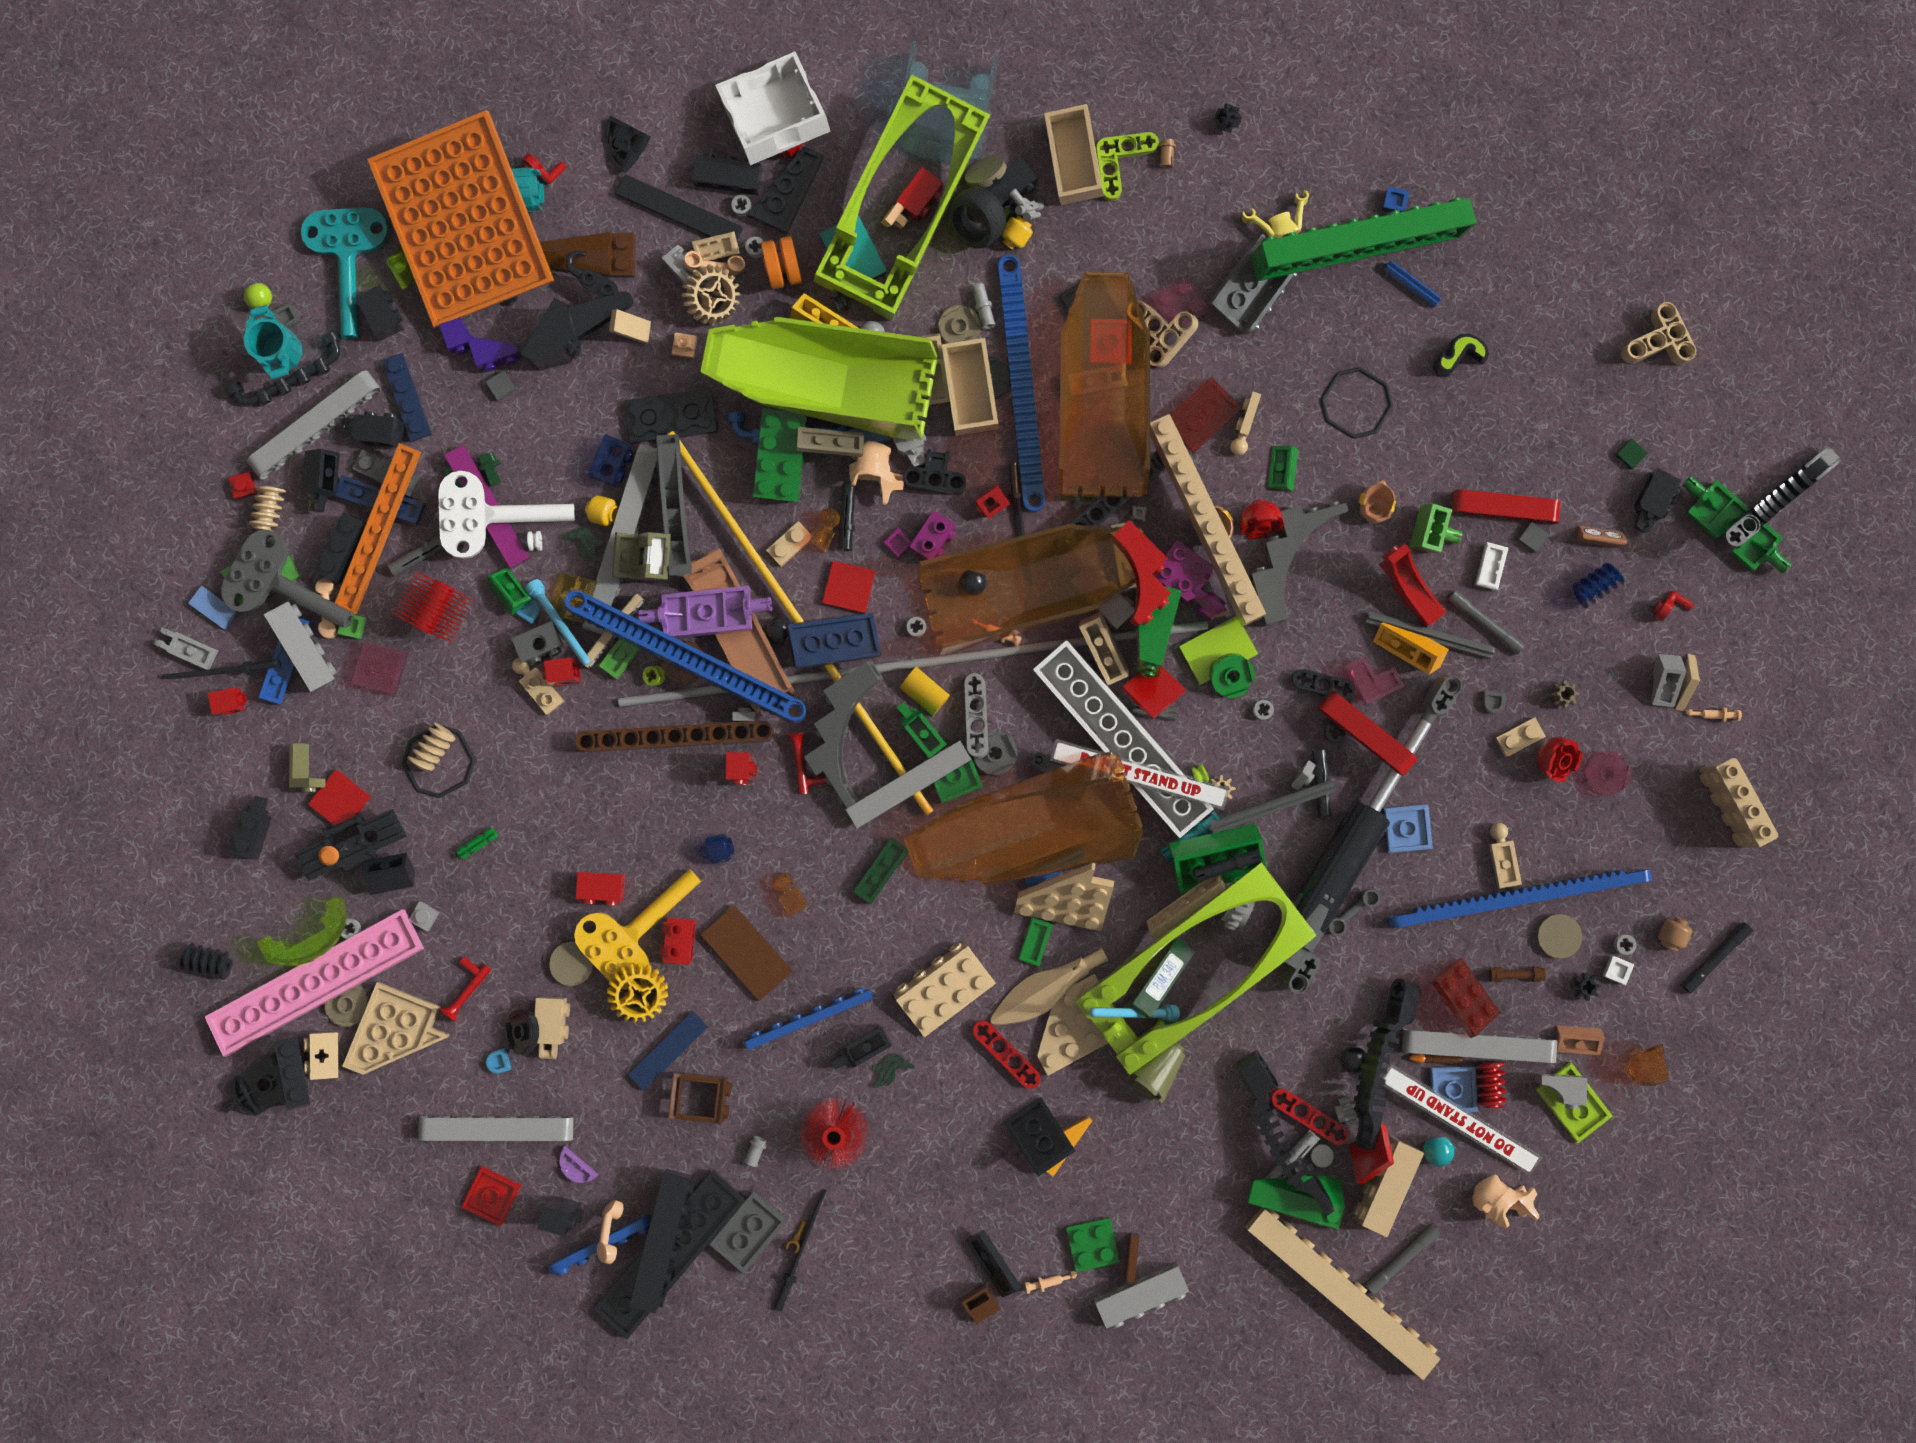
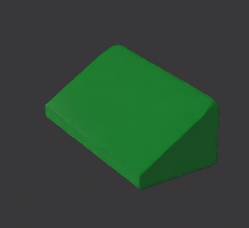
M1272 446L1268 489L1293 492L1298 455L1296 447Z
M508 567L488 576L487 584L510 615L518 612L532 600Z

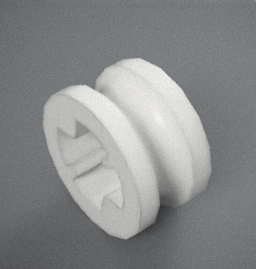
M532 531L528 532L527 542L529 551H533L535 548L538 551L542 550V535L540 531H536L535 534Z

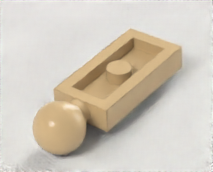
M1252 392L1250 398L1246 397L1242 409L1246 411L1244 417H1239L1235 430H1238L1239 433L1230 445L1231 451L1235 455H1243L1248 449L1246 438L1261 397L1259 393Z
M519 657L514 659L512 663L514 672L524 676L519 682L546 715H549L565 702L554 687L548 684L546 680H543L542 673L537 667L530 670L528 662L521 663Z
M1495 823L1490 828V835L1497 843L1489 844L1497 888L1522 885L1514 842L1505 841L1508 835V828L1503 823Z

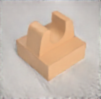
M899 203L894 204L880 223L887 228L893 224L900 229L903 228L908 222V219L901 214L904 207Z
M675 333L672 355L694 358L697 336Z

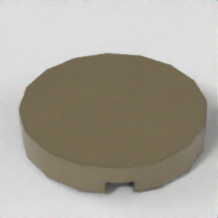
M990 155L984 157L967 170L965 180L971 188L989 187L993 184L992 180L995 178L998 180L1004 175L1007 165L1002 156Z
M954 305L942 313L938 323V331L941 339L946 344L978 339L981 333V321L979 315L972 308Z
M1550 915L1542 920L1537 928L1538 946L1543 953L1550 957L1560 959L1570 957L1581 946V928L1568 915Z
M574 941L561 944L550 957L549 966L551 974L556 981L563 985H580L588 980L593 973L594 965L580 951Z
M357 985L324 1003V1010L334 1024L341 1027H351L361 1022L369 998L366 991L360 985Z

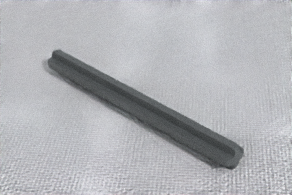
M1368 612L1366 616V624L1380 627L1381 623H1386L1430 638L1448 648L1491 659L1494 655L1495 650L1493 646L1374 612Z
M1330 780L1209 822L1210 832L1215 834L1335 792V785Z

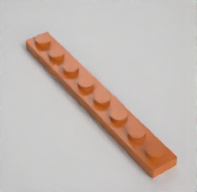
M401 443L397 446L335 601V604L353 612L354 615H357L422 453Z

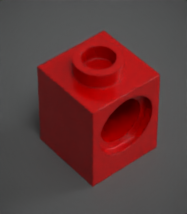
M233 687L208 693L212 715L222 716L245 711L244 705H246L247 699L245 693L241 692V689Z

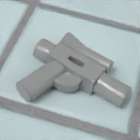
M1016 189L1009 194L1018 205L1015 208L1016 214L1022 215L1025 222L1041 216V213L1036 211L1044 208L1043 202H1029Z

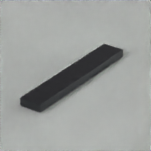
M626 174L616 192L619 197L708 237L735 232L736 240L738 241L743 227Z

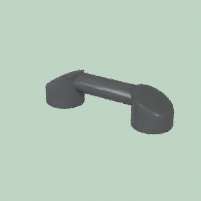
M1374 889L1363 890L1359 895V900L1339 917L1333 918L1328 931L1335 936L1343 935L1347 929L1346 922L1365 905L1375 907L1379 904L1380 894Z

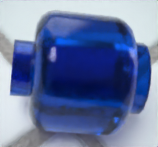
M724 833L706 837L705 845L701 846L703 859L708 858L712 865L728 862L731 860L732 855H735L732 838H728Z

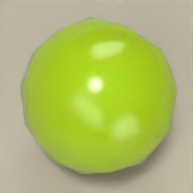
M256 283L244 290V301L248 307L252 309L262 305L269 307L271 304L272 293L268 286Z

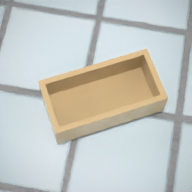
M1084 104L1044 113L1061 205L1103 197L1104 193L1088 105Z
M985 338L942 344L955 436L999 429Z
M1391 1136L1389 1141L1394 1164L1364 1184L1362 1190L1364 1194L1361 1202L1358 1201L1353 1210L1354 1219L1358 1223L1385 1237L1389 1235L1424 1155L1417 1148Z

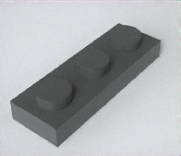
M361 450L352 469L383 484L391 463L365 450ZM415 474L412 475L405 495L413 497L422 479Z

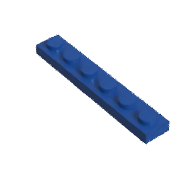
M863 987L853 991V996L845 999L844 996L831 1001L833 1005L824 1008L823 1004L810 1009L812 1014L803 1016L802 1013L790 1018L791 1022L785 1025L782 1024V1021L769 1026L771 1031L762 1034L761 1030L748 1035L750 1039L745 1041L746 1047L750 1050L874 998L871 989L866 991Z

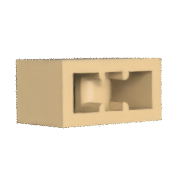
M338 1032L307 1033V1038L303 1039V1051L307 1052V1061L303 1063L304 1074H308V1079L310 1080L338 1078ZM319 1049L326 1053V1057H322L321 1061L315 1058V1054H319Z

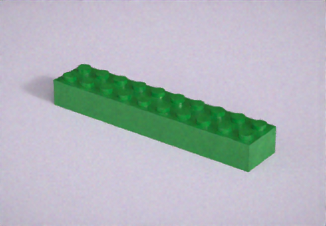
M1457 197L1444 204L1434 202L1425 208L1415 206L1409 208L1406 212L1400 213L1399 210L1389 212L1387 216L1379 217V215H1372L1363 221L1358 219L1349 220L1344 225L1338 226L1337 223L1327 225L1325 229L1317 230V228H1310L1301 234L1290 232L1277 239L1274 236L1267 237L1262 240L1261 244L1251 255V260L1257 281L1462 238L1477 222L1470 198L1462 200L1461 197Z

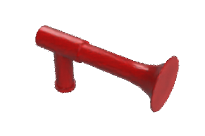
M807 732L785 735L790 738L794 748L799 794L809 793L808 786L827 784L824 776L809 778L806 776L802 740Z
M463 957L459 965H462L474 977L450 1006L443 1009L439 1008L455 1022H458L457 1013L460 1007L492 970L486 964H483L479 969L467 957Z

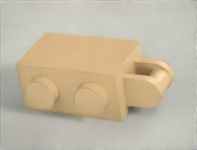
M536 998L535 1017L539 1025L537 1043L540 1044V1059H556L558 1044H563L564 1039H568L569 1027L565 1026V1019L569 1017L570 1004L566 1003L567 998ZM546 1044H552V1050H545Z

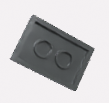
M753 1191L709 1245L744 1274L787 1223L788 1219L758 1193Z

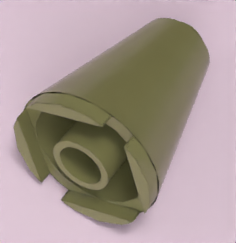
M1174 1043L1129 1075L1128 1073L1126 1080L1129 1081L1131 1078L1134 1082L1132 1085L1134 1089L1152 1102L1156 1099L1158 1100L1156 1105H1162L1185 1058L1184 1048L1178 1043Z

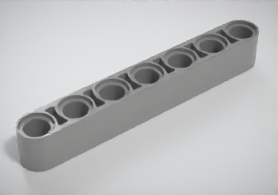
M368 371L358 373L249 456L247 463L261 480L268 478L267 475L269 473L277 471L285 465L284 462L289 458L293 459L303 451L302 448L306 445L310 446L320 438L319 435L323 432L327 433L337 425L336 422L352 414L357 406L364 405L372 398L371 396L374 393H379L381 387Z
M1402 1029L1401 1052L1556 1063L1557 1040Z
M420 1116L418 1140L570 1141L573 1140V1116H569V1118H561V1116H546V1118H539V1116H524V1118H517V1116H502V1118H494V1116H479V1118H472V1116H457V1118H450V1116H435L434 1118Z

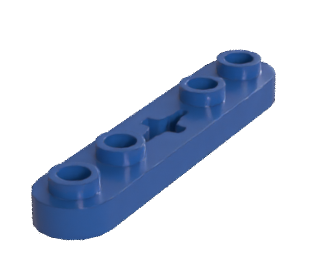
M649 1214L610 1233L608 1244L612 1245L617 1242L619 1246L630 1240L629 1236L635 1232L638 1235L647 1232L651 1224ZM599 1239L548 1265L547 1267L551 1275L556 1273L558 1277L570 1270L569 1266L575 1263L577 1266H580L589 1261V1256L597 1252Z

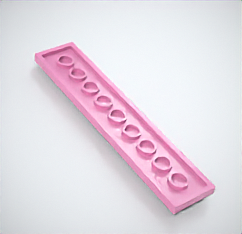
M402 909L205 1016V1019L223 1057H227L424 950V947L412 923L409 921L406 911Z

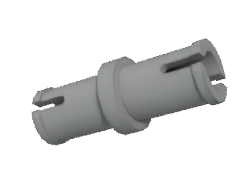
M976 284L971 287L976 302L975 310L979 313L982 329L988 330L996 326L991 312L992 304L988 301L985 285Z

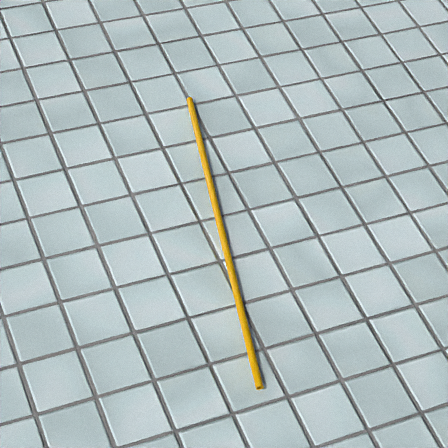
M672 431L668 435H674L675 432ZM680 441L681 458L793 622H804ZM834 664L824 665L834 682L842 678ZM859 702L854 710L897 774L902 776L907 773ZM921 791L913 795L926 816L934 811Z

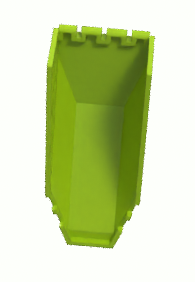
M774 317V320L759 323L758 321H752L748 325L737 327L729 325L709 329L700 372L765 406L902 440L914 441V439L922 440L926 422L918 420V418L926 419L929 400L922 399V397L929 398L931 396L933 379L926 378V376L935 375L937 353L930 338Z

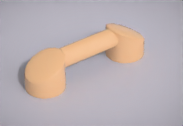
M695 251L688 252L684 258V265L689 271H698L699 266L707 267L708 264H712L714 267L719 265L722 267V270L727 269L729 275L736 276L745 267L744 259L738 255L731 256L727 263L703 261L701 255Z
M322 578L317 581L315 590L320 593V596L329 600V595L335 590V583L329 578ZM322 617V621L318 626L319 633L327 639L337 636L339 629L337 624L335 625L332 621Z
M617 1200L611 1201L602 1212L603 1220L600 1239L597 1245V1255L599 1260L606 1264L613 1263L617 1254L616 1247L608 1244L612 1219H619L623 1212V1203Z

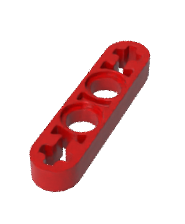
M980 1020L975 1023L973 1034L976 1039L1024 1087L1028 1089L1037 1087L1041 1079L1038 1071L991 1023L986 1020ZM979 1025L982 1027L987 1025L989 1027L987 1032L991 1036L993 1032L997 1034V1036L990 1040L988 1045L984 1042L988 1038L984 1034L981 1036L977 1034L979 1032L977 1028ZM1002 1040L1005 1043L1004 1051L1000 1053L995 1052L992 1049L994 1041ZM1010 1057H1019L1021 1065L1015 1069L1011 1068L1008 1065ZM1025 1064L1028 1066L1025 1069L1028 1074H1036L1034 1077L1036 1082L1034 1084L1032 1082L1025 1083L1026 1076L1023 1073L1020 1076L1016 1074L1023 1069Z
M1277 1088L1272 1092L1271 1102L1279 1110L1336 1145H1343L1348 1141L1349 1131L1342 1124L1286 1089ZM1285 1093L1284 1098L1290 1102L1292 1098L1296 1099L1290 1105L1289 1111L1286 1110L1287 1104L1283 1102L1277 1104L1278 1099L1275 1098L1277 1094ZM1298 1104H1303L1306 1107V1113L1301 1117L1296 1116L1294 1113V1108ZM1317 1116H1322L1325 1119L1323 1128L1317 1129L1314 1127L1313 1121ZM1331 1122L1334 1123L1331 1127L1336 1131L1343 1129V1139L1338 1138L1334 1140L1335 1135L1328 1131L1327 1135L1324 1134L1329 1129Z

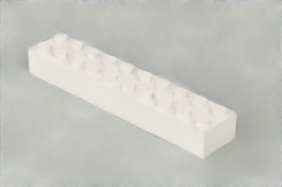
M1066 640L1033 669L1109 757L1188 779L1069 641ZM1129 780L1179 838L1214 809L1208 802Z

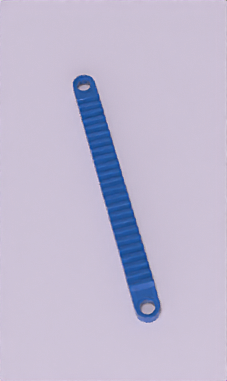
M1005 255L999 261L998 272L1023 504L1028 511L1039 512L1045 505V493L1019 260L1015 256ZM1005 262L1014 263L1015 269L1012 272H1006L1003 269ZM1035 495L1040 498V504L1037 507H1032L1028 504L1030 496Z
M574 590L566 595L565 606L567 610L589 624H593L597 628H601L603 631L609 632L611 635L617 636L619 639L625 640L627 643L633 644L635 647L641 648L643 651L649 652L651 655L657 656L659 659L665 660L667 663L673 664L675 667L681 668L683 671H687L691 675H695L699 679H703L707 683H711L715 687H719L723 691H727L731 695H735L739 699H743L747 703H751L755 707H759L763 711H767L771 715H775L789 723L796 724L805 718L806 708L800 700L582 591ZM576 597L581 598L583 601L582 605L577 608L570 605V601ZM792 706H797L800 708L801 714L797 717H792L789 715L788 709Z
M1650 869L1625 873L1623 870H1614V872L1571 878L1570 880H1562V882L1555 881L1553 883H1544V885L1518 888V890L1501 891V893H1492V895L1475 896V898H1466V900L1458 899L1457 902H1442L1440 905L1431 904V907L1423 906L1422 909L1421 907H1415L1412 913L1387 918L1390 929L1652 881Z

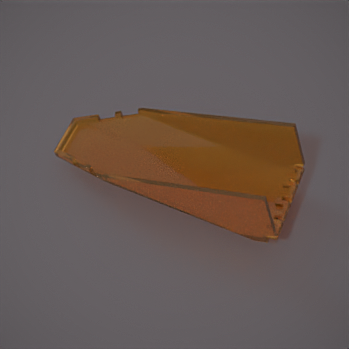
M1084 272L1072 307L1068 311L1064 327L1062 326L1058 493H1062V496H1078V489H1082V496H1100V490H1104V496H1122L1123 490H1127V497H1142V494H1147L1150 475V329L1147 328L1143 318V310L1139 307L1136 292L1128 273Z
M1070 523L920 561L917 573L922 591H931L923 595L927 612L936 611L937 613L929 616L933 633L942 632V635L934 637L939 655L960 652L1093 611L1136 583L1134 573L1127 558L1110 540L1121 527L1082 526ZM967 569L983 574L987 578L985 590L977 596L965 594L959 585L960 577Z
M1111 751L1090 756L963 802L905 835L904 841L917 876L943 880L944 877L959 878L960 882L965 883L967 879L982 881L983 885L1077 869L1090 863L1099 865L1135 858L1143 835L1141 829L1143 826L1139 813L1133 812L1137 810L1132 792H1128L1130 791V786L1126 773L1122 772L1124 767L1120 755H1111Z

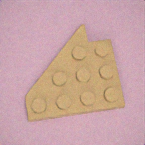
M1090 863L1018 892L1014 913L1101 931L1113 891L1114 881L1093 877L1096 863Z
M1095 974L1074 984L1050 1010L1037 1054L1048 1076L1108 1044V1041L1091 1019L1088 1020L1075 1002L1081 994L1099 982Z
M377 982L342 1067L363 1075L448 1038L450 1034L433 1028L441 1006Z

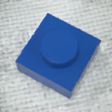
M1388 186L1382 210L1405 212L1409 191Z

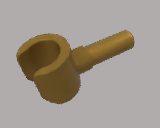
M801 1221L793 1238L789 1239L786 1250L791 1243H794L797 1246L795 1253L799 1251L801 1246L800 1238L807 1222Z

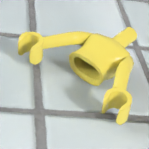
M1304 190V198H1300L1297 193L1295 195V203L1297 204L1295 223L1292 221L1290 213L1284 212L1271 217L1268 220L1269 226L1255 215L1256 212L1253 208L1250 211L1251 216H1246L1243 211L1242 221L1245 224L1256 223L1264 230L1268 237L1274 236L1275 239L1282 238L1283 235L1290 232L1298 234L1302 228L1303 206L1308 201L1309 193Z

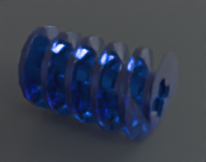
M1604 563L1601 568L1598 567L1594 572L1589 573L1587 577L1581 578L1580 582L1574 583L1572 586L1573 592L1583 608H1588L1587 600L1592 604L1596 603L1594 596L1602 599L1603 594L1601 591L1609 594V586L1614 590L1617 589L1616 581L1623 585L1624 577L1612 564Z

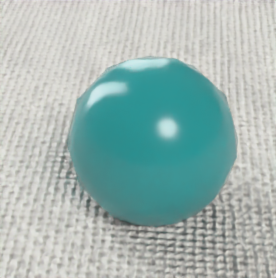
M1447 1137L1426 1140L1423 1145V1153L1426 1161L1431 1165L1443 1167L1448 1165L1454 1158L1455 1148Z

